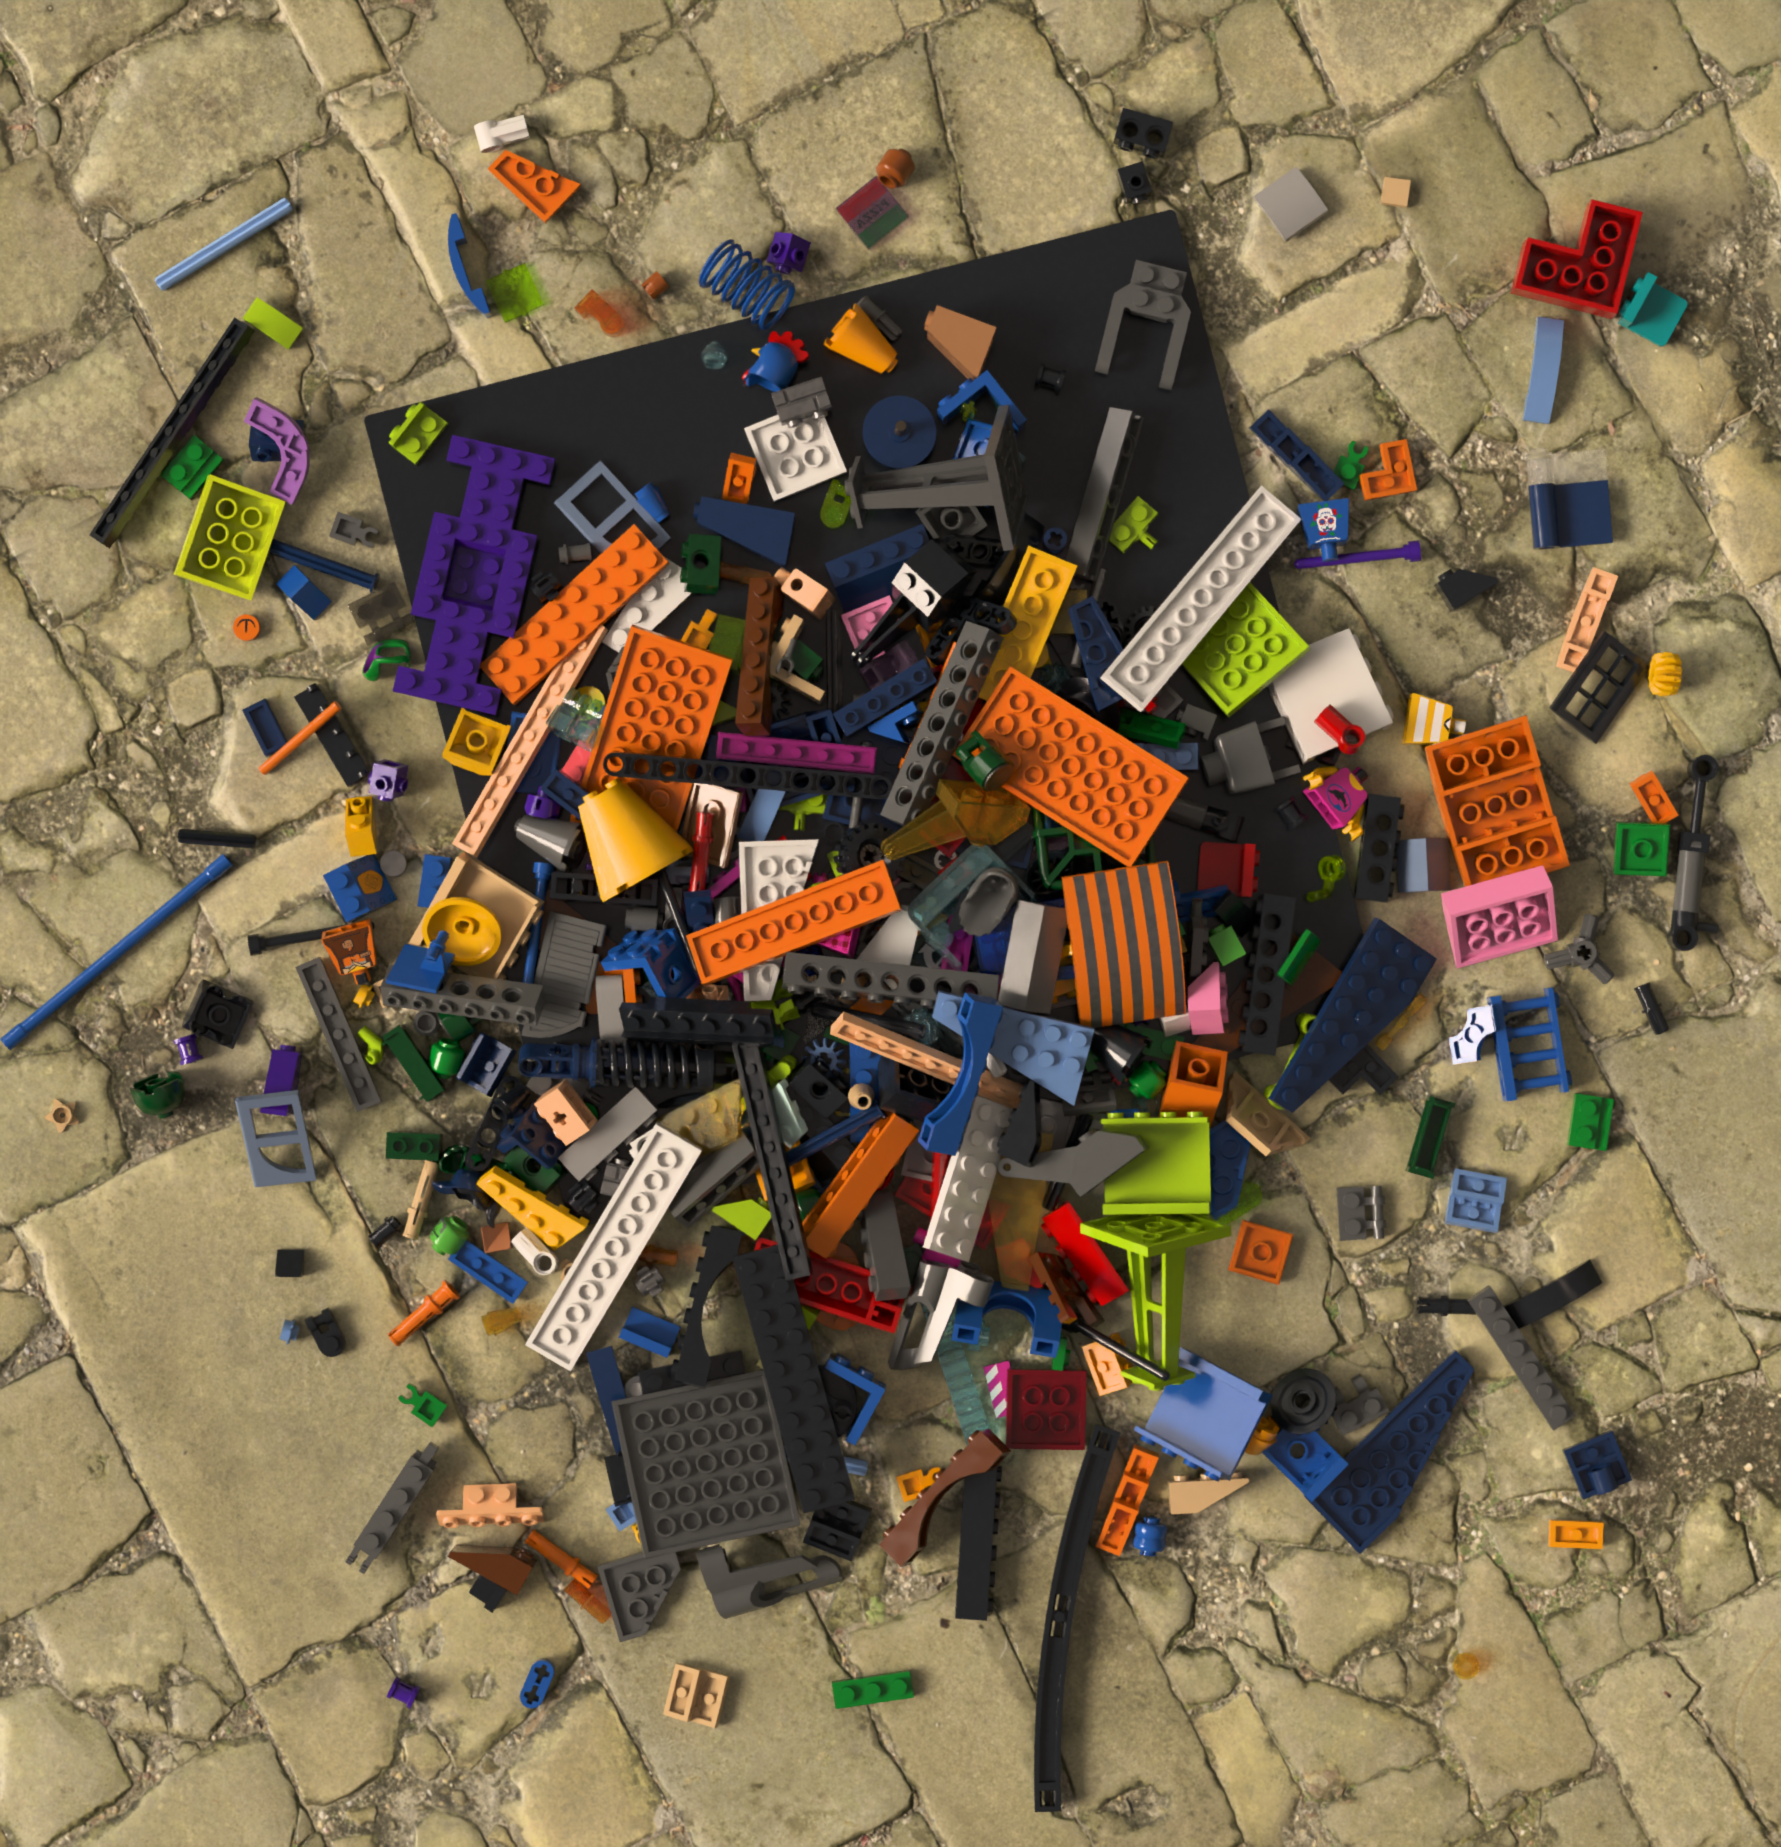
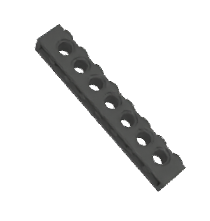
M969 621L965 622L882 809L881 816L917 832L919 831L943 774L946 772L951 756L957 747L963 729L968 722L974 704L979 697L986 677L989 675L994 659L1000 650L1004 637L989 628Z
M787 952L782 989H788V993L804 994V991L814 992V995L818 997H830V994L841 995V998L845 1000H856L857 997H863L872 1003H883V1000L894 1001L895 1005L899 1006L920 1003L922 1008L934 1009L938 994L936 987L938 985H945L949 988L950 993L964 996V988H972L977 995L992 997L997 1001L999 975ZM812 970L817 974L818 979L808 981L803 973ZM834 973H839L843 976L844 982L842 984H834L830 976ZM865 976L869 978L871 985L861 987L857 983V978ZM892 979L896 982L897 988L895 990H888L884 987L883 981ZM919 982L923 986V992H913L910 989V983Z

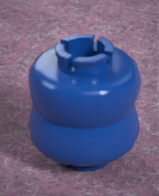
M1144 1517V1521H1138L1135 1524L1136 1535L1133 1540V1546L1141 1550V1555L1157 1556L1156 1552H1162L1165 1549L1167 1526L1160 1523V1518Z

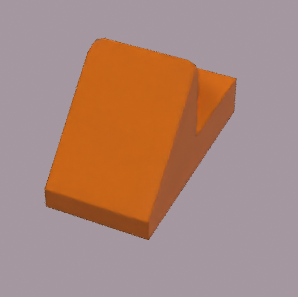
M731 452L722 500L748 504L756 473V458Z

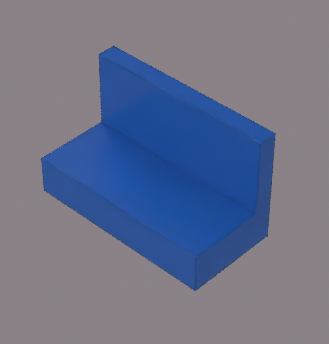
M632 1306L618 1338L668 1358L681 1327Z

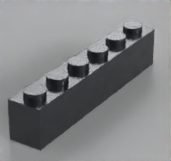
M998 1466L993 1471L977 1473L964 1479L955 1619L987 1621V1614L993 1613V1598H989V1587H994L995 1571H990L991 1561H996L997 1545H992L993 1534L998 1535L999 1519L994 1518V1508H1000V1492H996V1482H1001L1002 1466Z

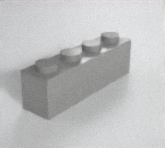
M636 1086L596 1122L590 1131L583 1134L560 1155L558 1159L578 1181H581L583 1178L587 1181L590 1180L599 1171L596 1168L603 1160L607 1163L618 1154L616 1148L622 1142L627 1146L638 1136L635 1130L642 1124L645 1127L649 1126L657 1118L654 1113L658 1108Z

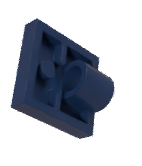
M1612 1430L1562 1449L1583 1500L1594 1495L1606 1494L1619 1488V1485L1632 1481Z

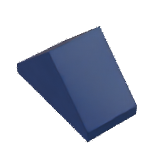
M295 565L276 583L313 620L332 603Z

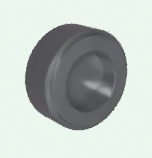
M391 850L382 856L380 867L386 875L397 877L406 871L407 859L401 852Z

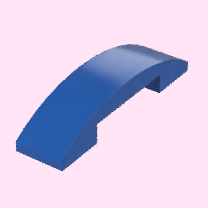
M457 213L452 214L448 229V248L454 273L470 302L486 318H490L492 314L483 289L472 290L458 249V246L467 243Z

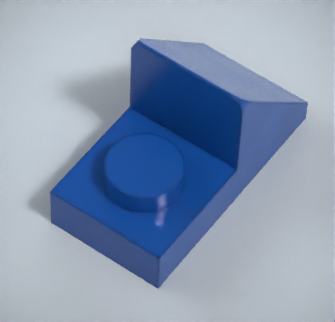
M912 701L867 728L869 732L910 744L902 725L907 727L916 723L919 720L918 716L924 712L920 704Z

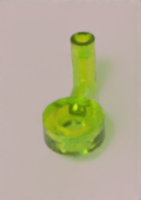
M1329 855L1320 860L1318 871L1324 880L1323 889L1309 892L1307 894L1309 902L1327 899L1332 896L1335 881L1341 880L1345 875V863L1341 857Z

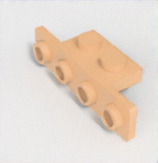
M516 1483L464 1485L463 1510H438L437 1520L440 1526L446 1528H456L459 1525L483 1527L485 1524H496L505 1527L513 1523L532 1526L544 1522V1513L542 1507L517 1508Z

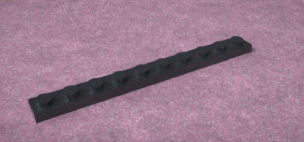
M234 317L89 534L91 537L109 549L118 539L119 534L132 518L135 510L143 498L146 497L149 489L162 473L163 468L176 452L185 435L191 430L193 423L201 411L205 409L207 402L220 386L229 369L235 364L243 348L249 343L251 336L255 332L254 329Z
M732 1046L785 1279L787 1281L813 1275V1267L762 1047Z

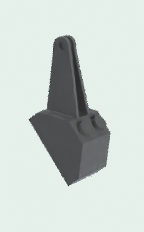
M1091 1129L1079 1138L1081 1144L1078 1146L1038 1152L1031 1168L1009 1158H1004L998 1164V1171L1006 1177L1071 1183L1077 1194L1082 1197L1146 1151L1149 1146L1141 1135L1106 1129L1099 1131ZM1006 1163L1011 1165L1009 1171L1005 1169Z

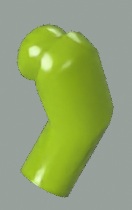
M364 1026L357 1036L367 1043L365 1059L369 1064L374 1065L379 1063L384 1056L383 1040L367 1026Z

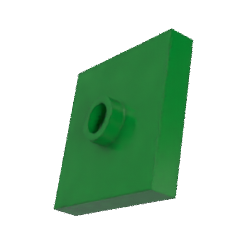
M1616 821L1613 874L1667 876L1671 825L1669 823Z

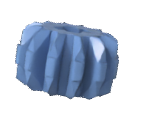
M824 1037L823 1047H820L817 1039L813 1040V1044L816 1047L815 1051L809 1046L805 1047V1050L812 1053L816 1058L817 1056L821 1057L820 1053L822 1052L827 1053V1057L832 1059L831 1064L827 1063L830 1070L834 1069L839 1074L843 1073V1070L836 1066V1064H846V1059H837V1056L843 1054L845 1050L840 1049L837 1052L833 1050L838 1045L837 1041H834L829 1048L827 1047L828 1038ZM802 1056V1060L804 1061L808 1056Z

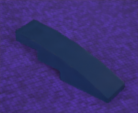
M1269 409L1249 427L1260 441L1323 501H1328L1344 485L1342 480L1309 446H1306L1289 427L1286 428Z
M613 1346L587 1352L586 1355L615 1452L618 1454L621 1451L611 1402L628 1397Z

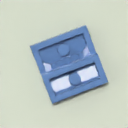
M1455 1168L1444 1224L1497 1233L1501 1206L1504 1203L1507 1178Z

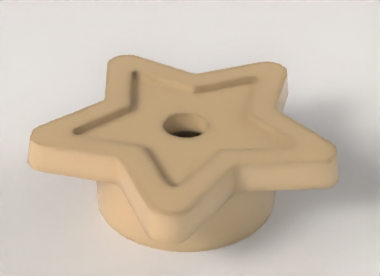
M54 1099L53 1109L45 1116V1119L56 1124L58 1132L62 1133L67 1125H77L79 1123L74 1115L76 1103L71 1102L64 1105L59 1100ZM61 1113H65L64 1118L61 1117Z

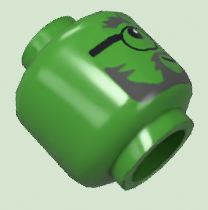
M454 1215L442 1217L430 1233V1239L433 1243L432 1248L441 1255L456 1254L469 1238L468 1225Z

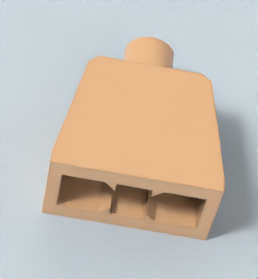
M781 567L774 576L781 584V591L787 598L820 621L825 616L826 610L830 609L836 600L827 588L796 568L790 573Z

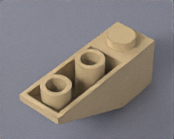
M1235 1471L1230 1481L1220 1478L1219 1482L1204 1475L1205 1473H1201L1200 1478H1190L1189 1474L1174 1475V1479L1168 1480L1170 1513H1199L1249 1483V1478L1247 1475H1242V1471Z

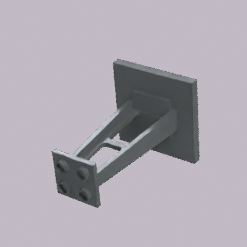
M1009 405L998 407L987 448L983 455L865 474L861 456H856L853 466L849 468V478L845 480V492L847 496L851 497L850 514L852 519H856L857 528H863L869 509L994 506L1003 551L1014 550L1028 496Z

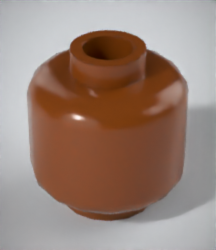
M889 149L884 154L876 167L878 180L881 184L891 189L903 187L915 170V164L908 151L904 149Z

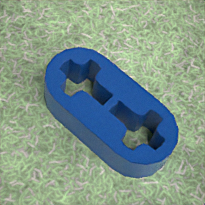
M545 1658L538 1659L532 1665L520 1693V1700L525 1707L536 1708L544 1700L555 1673V1667L550 1660ZM542 1665H546V1671L550 1674H545L541 1682L537 1681L539 1672L535 1670L536 1667L541 1668ZM536 1685L538 1686L536 1695L539 1697V1700L534 1699L533 1702H529V1696L525 1692H531L533 1686Z

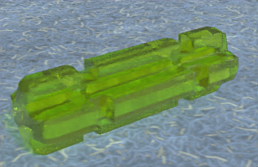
M970 400L969 404L965 402L962 404L960 414L963 415V422H967L968 418H975L977 409L974 408L975 402Z

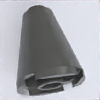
M526 814L523 818L519 817L514 826L517 839L565 873H571L570 868L576 869L579 866L588 847L587 842L584 841L585 833L582 823L554 818L543 819Z

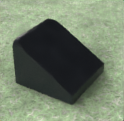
M278 1249L275 1277H303L304 1250Z

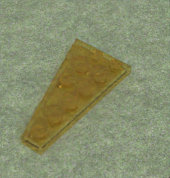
M1042 1132V1144L1038 1152L1050 1151L1052 1149L1054 1134ZM1002 1155L1000 1161L1007 1157ZM1006 1163L1005 1169L1009 1171L1011 1165ZM997 1169L988 1204L1001 1285L1005 1288L1028 1291L1033 1266L1029 1257L1035 1253L1046 1181L1006 1177L1001 1175Z

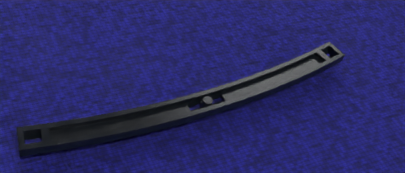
M1095 1423L1069 1504L1046 1610L1035 1710V1812L1061 1811L1062 1711L1072 1619L1092 1523L1105 1478L1121 1434L1119 1431ZM1100 1432H1102V1435H1101V1438H1100V1440H1099L1098 1446H1096V1443H1097L1098 1437H1099V1435H1100ZM1108 1434H1109V1435H1110V1438H1109V1441H1108V1443H1107L1106 1449H1104L1103 1447H1104L1106 1438H1107V1436H1108ZM1057 1594H1058V1595H1059V1599H1058V1605H1057V1610H1056V1609H1055V1604H1056V1597H1057ZM1065 1596H1067L1065 1611H1062ZM1055 1621L1053 1636H1051L1052 1623ZM1060 1622H1063L1061 1637H1059ZM1050 1790H1052L1053 1804H1050ZM1042 1791H1044L1045 1805H1042Z

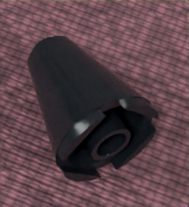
M1111 1025L1094 1028L1089 1049L1111 1074L1123 1084L1125 1083V1077L1129 1079L1145 1058L1144 1053H1142L1145 1047L1150 1049L1153 1041L1147 1036L1122 1026Z

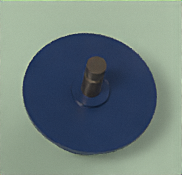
M891 396L879 401L869 410L863 424V440L870 455L882 465L895 469L912 467L921 463L932 451L936 441V424L931 412L918 400L908 396Z

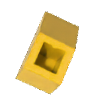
M372 796L346 799L345 836L351 857L377 854V831Z

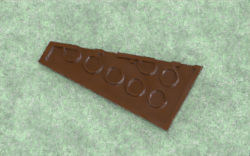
M1293 932L1291 933L1289 954L1300 939ZM1275 943L1266 951V955L1272 956L1276 952ZM1315 951L1294 986L1291 987L1285 983L1280 1021L1334 987L1342 972ZM1263 967L1259 972V977L1262 981L1269 982L1273 977V972L1269 967ZM1252 970L1227 1000L1229 1023H1224V1033L1199 1034L1192 1044L1226 1051L1228 1054L1240 1047L1238 1045L1239 1031L1245 1028V1020L1241 1019L1243 1003L1248 1004L1249 993H1245L1246 978H1251ZM1260 993L1256 997L1258 1007L1266 1008L1269 1005L1270 1000L1267 994ZM1257 1019L1254 1021L1252 1029L1259 1035L1266 1030V1024L1263 1020Z

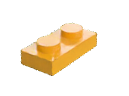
M1549 1519L1548 1546L1603 1549L1604 1523L1602 1521Z

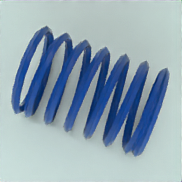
M732 239L724 241L713 251L704 264L699 276L700 287L709 288L712 285V296L719 295L722 292V303L732 300V310L742 307V317L752 314V324L759 323V328L763 331L771 328L782 317L795 293V285L791 280H783L781 273H773L771 266H763L761 259H753L751 252H743L742 246L735 244ZM728 244H731V246H728L726 249H724V250L718 255V253H719L725 246H727ZM736 248L739 252L735 257H733ZM728 253V256L722 264V266L720 267V269L709 281H707V278L709 277L711 271L714 269L717 263ZM748 256V261L739 268L742 257ZM735 263L730 275L727 277L725 282L720 286V288L716 290L722 277L725 275L728 269ZM758 263V269L749 275L752 264ZM745 270L740 282L737 284L735 289L730 293V295L727 296V293L733 285V283L735 282V280ZM768 270V276L759 283L762 271ZM777 277L778 283L769 290L772 278ZM754 279L745 296L736 304L743 290ZM764 286L758 299L751 306V308L748 311H746L754 296ZM788 288V293L780 310L767 325L763 326L764 320L777 298ZM774 293V295L772 296V298L769 300V302L767 303L766 307L764 308L762 314L757 318V315H758L759 311L761 310L762 306H763V305L765 304V302L769 299V297Z

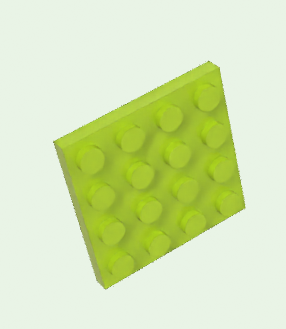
M1249 582L1181 665L1223 712L1230 717L1308 653L1310 647Z

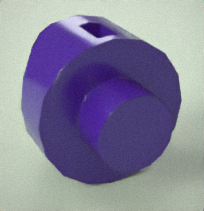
M541 786L538 788L537 796L527 795L524 806L527 815L543 819H556L559 816L561 805L540 790Z

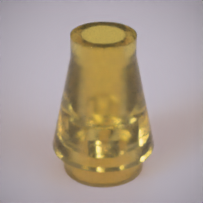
M517 1307L488 1311L486 1315L481 1316L487 1336L493 1334L497 1336L513 1325L522 1322Z

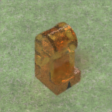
M593 289L574 307L576 313L583 319L589 314L597 321L603 333L608 337H617L624 329L621 316Z

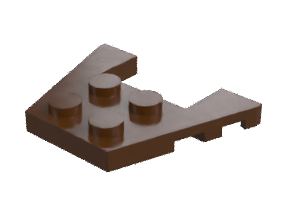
M1036 1252L1029 1257L1041 1284H1046L1052 1293L1048 1296L1051 1305L1054 1306L1056 1304L1061 1311L1057 1314L1060 1323L1070 1324L1078 1319L1068 1302L1075 1303L1088 1326L1097 1327L1105 1321L1081 1289L1078 1282L1066 1269L1067 1265L1059 1255Z

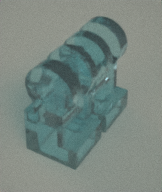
M572 688L566 692L561 705L557 704L545 723L551 734L570 743L573 741L574 745L592 752L606 704L603 706L602 701L598 699L592 701V697L587 694L581 696L579 690Z

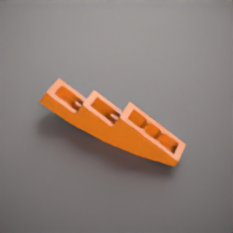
M1136 1444L1134 1445L1095 1547L1120 1556L1139 1512L1149 1480L1159 1459V1453Z

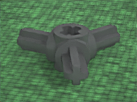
M1585 914L1579 937H1574L1573 943L1567 944L1566 949L1544 955L1546 968L1551 970L1569 964L1572 967L1580 966L1583 970L1588 969L1602 984H1607L1614 977V972L1599 958L1600 953L1596 950L1597 942H1594L1599 917ZM1580 946L1582 949L1588 950V955H1584L1586 959L1577 955V951L1581 950Z

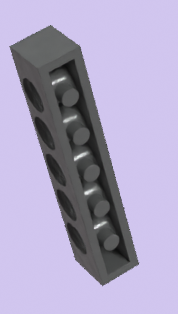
M390 964L381 984L382 1001L385 1006L537 1026L545 1005L543 985L447 972L436 994L386 984V979L393 967Z

